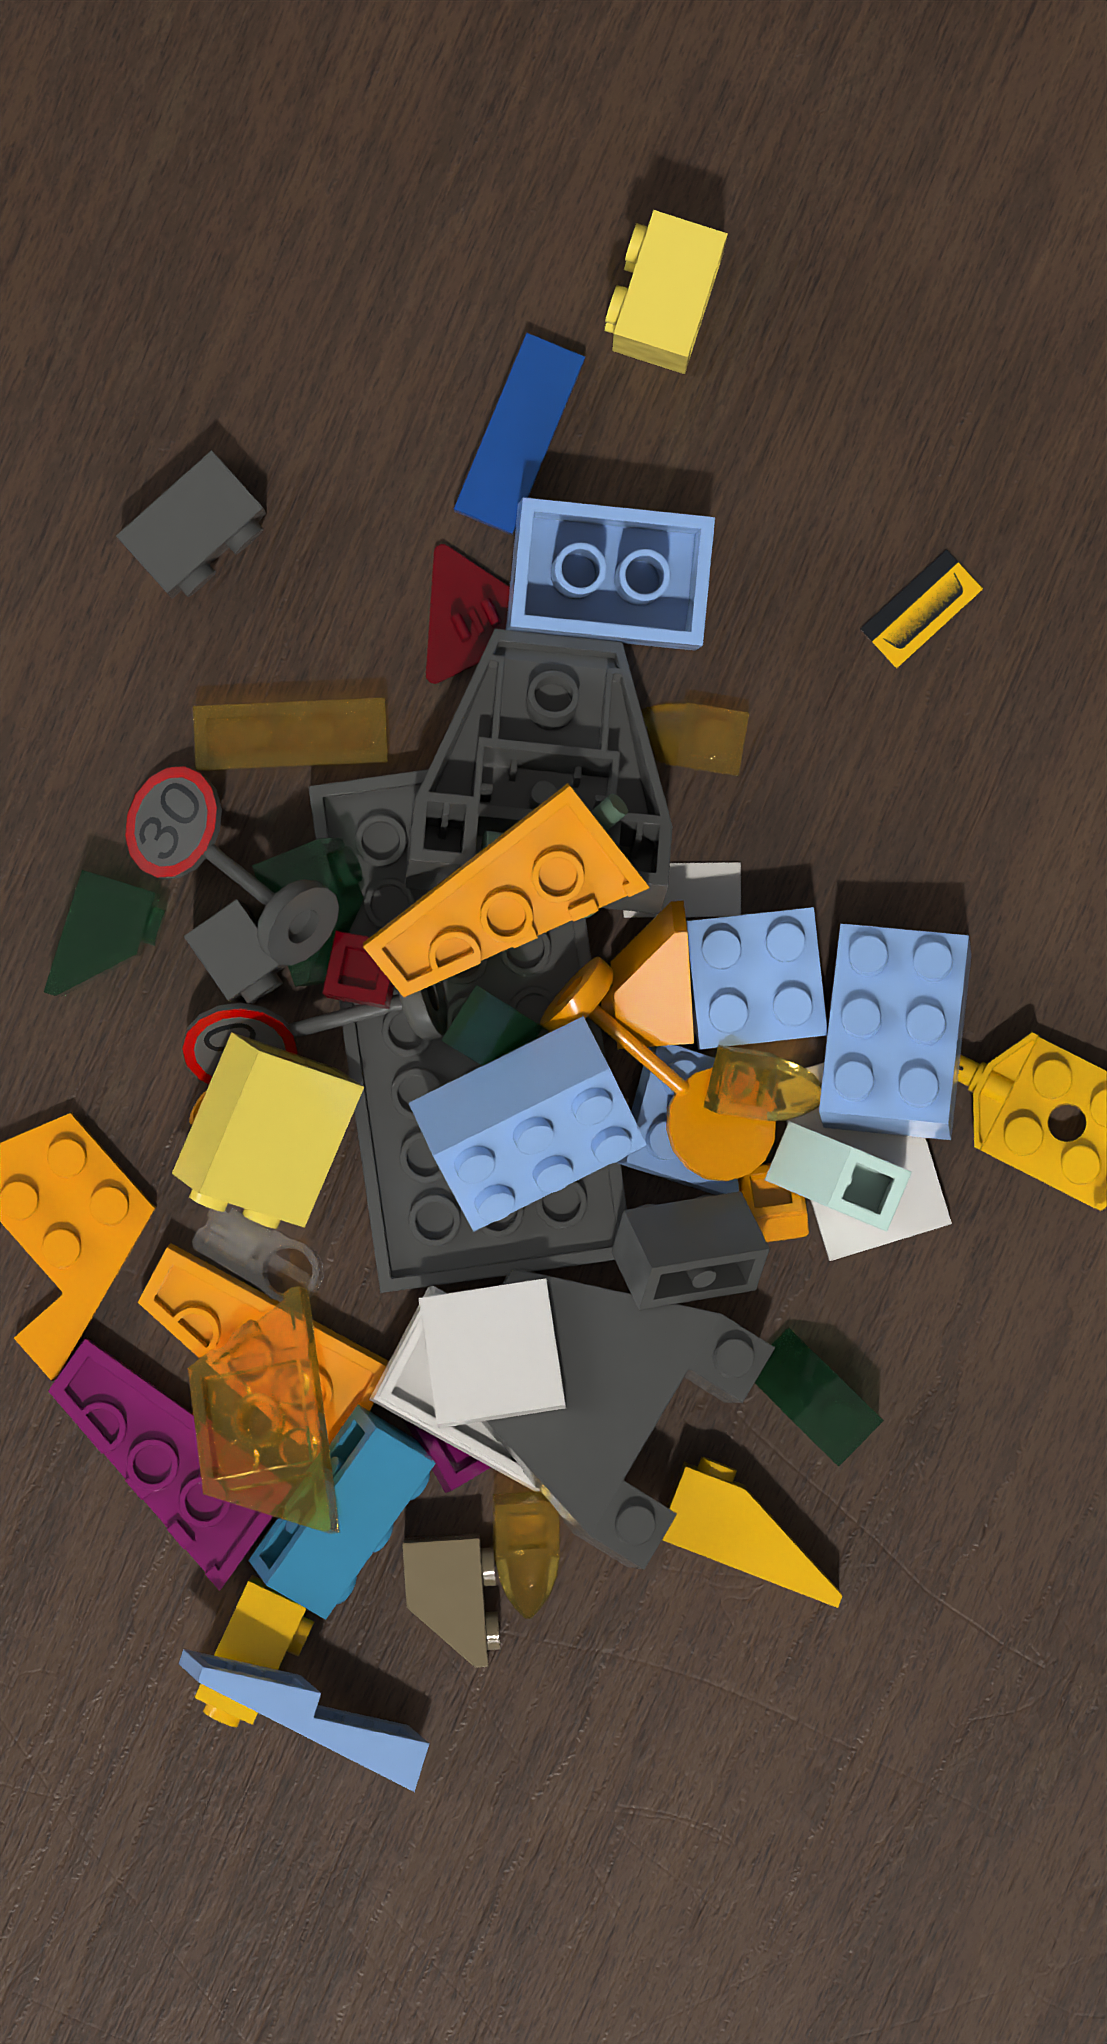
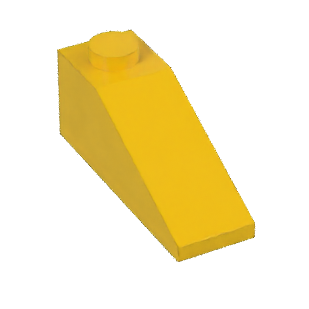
M702 1456L698 1467L687 1462L683 1463L667 1504V1508L677 1513L663 1537V1541L836 1608L839 1607L842 1599L840 1590L743 1484L733 1481L737 1472L736 1469Z

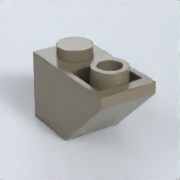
M480 1532L404 1538L402 1546L407 1608L475 1668L488 1667V1650H500L498 1611L486 1612L484 1586H496L494 1547L481 1548Z

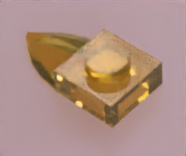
M688 702L686 704H662L641 709L655 760L675 767L735 777L739 776L749 717L748 712Z
M718 1045L703 1107L718 1114L765 1121L789 1120L803 1116L819 1107L822 1083L813 1073L801 1065L772 1053Z
M542 1492L493 1494V1546L499 1581L506 1597L514 1608L525 1619H531L544 1605L557 1578L560 1560L559 1512Z

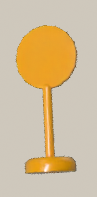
M595 957L585 964L555 996L544 1012L540 1025L550 1033L582 1016L585 1019L587 1017L590 1018L674 1091L667 1107L666 1131L672 1151L687 1169L704 1179L725 1182L751 1174L766 1160L775 1141L776 1117L770 1097L755 1079L738 1069L717 1066L693 1073L684 1080L598 1005L612 985L614 975L612 968L600 957Z

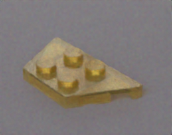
M296 1286L285 1291L282 1294L284 1300L259 1320H248L231 1334L228 1342L223 1347L210 1350L188 1367L202 1488L204 1495L325 1533L335 1534L340 1533L309 1290Z

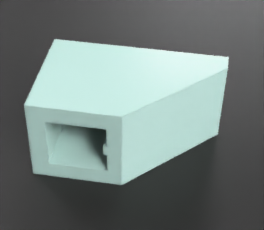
M789 1121L764 1180L887 1232L912 1172Z

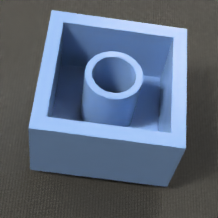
M814 907L686 921L691 993L698 1049L828 1035Z

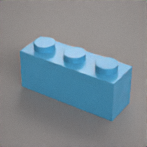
M357 1405L248 1561L265 1585L326 1620L334 1607L344 1602L350 1596L355 1587L358 1573L372 1553L382 1549L388 1542L393 1531V1523L408 1502L414 1500L423 1492L429 1481L430 1471L436 1464L435 1461L415 1438L362 1406Z

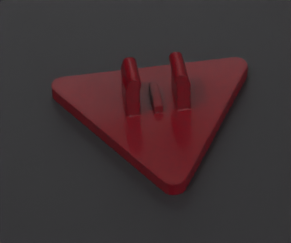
M446 544L438 545L434 549L426 662V679L431 684H438L479 664L494 630H506L510 587Z

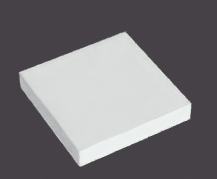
M546 1278L419 1298L438 1428L566 1408Z

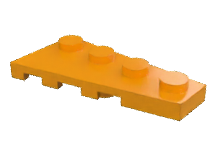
M567 783L363 942V947L400 994L406 997L474 967L484 959L511 947H519L537 939L538 935L572 920L575 922L599 911L598 909L626 896L631 897L650 887L579 795Z
M172 1243L166 1248L138 1301L146 1311L198 1358L203 1357L226 1378L225 1382L240 1396L250 1399L274 1421L273 1425L291 1442L295 1440L317 1462L357 1405L362 1406L368 1411L371 1410L374 1402L369 1399L389 1363L383 1357Z

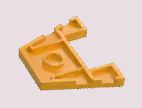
M73 1113L64 1115L0 1143V1222L62 1291V1295L14 1337L17 1343L51 1381L60 1375L77 1343L96 1314L103 1298L156 1210V1206Z

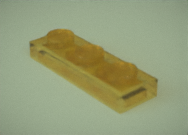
M385 698L193 706L195 763L197 771L388 763Z

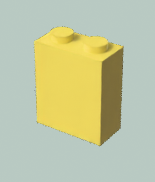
M231 1032L172 1174L192 1188L189 1198L203 1206L225 1212L229 1203L244 1208L243 1216L266 1227L277 1229L282 1220L305 1228L364 1086L337 1068Z

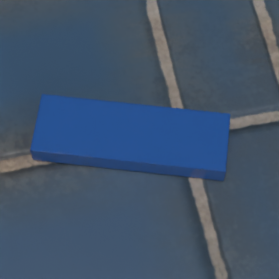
M526 333L455 504L454 512L513 536L516 529L518 504L523 497L528 498L584 365L585 356Z

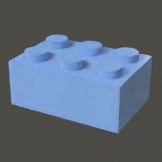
M523 497L517 508L506 630L696 651L703 646L715 517Z
M840 923L819 1114L823 1128L951 1140L972 955L969 935Z
M584 1016L409 1102V1106L428 1147L473 1232L494 1221H499L553 1192L560 1191L567 1185L609 1164L616 1163L627 1155L647 1146Z

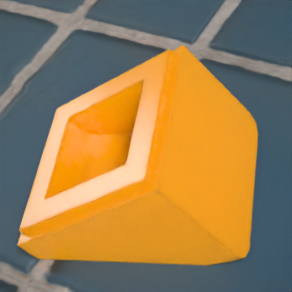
M771 1163L761 1164L751 1174L738 1178L739 1192H742L766 1242L801 1238L809 1234L805 1197L764 1180Z

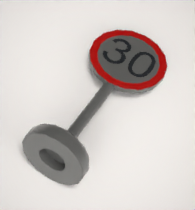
M182 766L166 768L151 776L136 793L127 814L125 837L130 856L138 867L159 879H175L194 871L205 859H208L265 905L259 918L257 929L260 948L265 954L279 965H294L307 960L316 953L330 937L337 922L339 904L336 895L319 881L300 879L289 883L277 893H274L214 845L220 832L222 808L217 789L206 775Z
M438 982L406 997H403L398 991L399 994L392 995L390 1009L359 1004L290 1024L282 1016L262 1006L245 1003L219 1005L199 1014L187 1027L182 1050L187 1067L199 1080L210 1084L231 1032L297 1054L298 1045L296 1038L403 1009L413 1032L424 1040H433L447 1034L448 1019L441 984Z

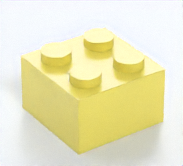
M653 210L648 227L636 223L625 257L626 264L624 270L633 273L629 288L616 285L605 319L607 323L604 331L614 334L612 351L685 374L724 254L728 233Z

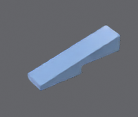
M183 1649L179 1665L197 1682L415 1792L430 1743L410 1726L320 1706L318 1702L321 1693L301 1675Z

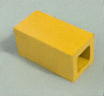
M252 1575L214 1656L278 1670L286 1652L299 1656L314 1621L303 1617L306 1611L305 1607L268 1587L262 1579ZM200 1684L194 1697L206 1703L203 1713L228 1726L238 1727L240 1720L253 1725L258 1712L203 1684Z

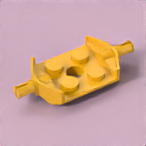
M1033 1032L988 1064L984 1062L979 1064L960 1055L959 1066L963 1067V1070H959L958 1082L968 1086V1091L973 1093L974 1147L1099 1211L1106 1209L1107 1071L1040 1038ZM1063 1105L1077 1107L1086 1118V1128L1083 1134L1078 1139L1070 1142L1056 1139L1049 1130L1048 1121L1051 1113Z

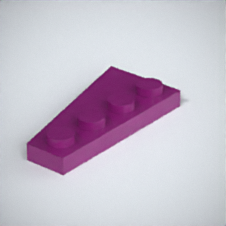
M88 1337L84 1339L48 1390L101 1453H104L126 1479V1483L141 1500L143 1499L163 1522L168 1532L179 1545L186 1549L205 1571V1575L219 1591L295 1486V1484Z

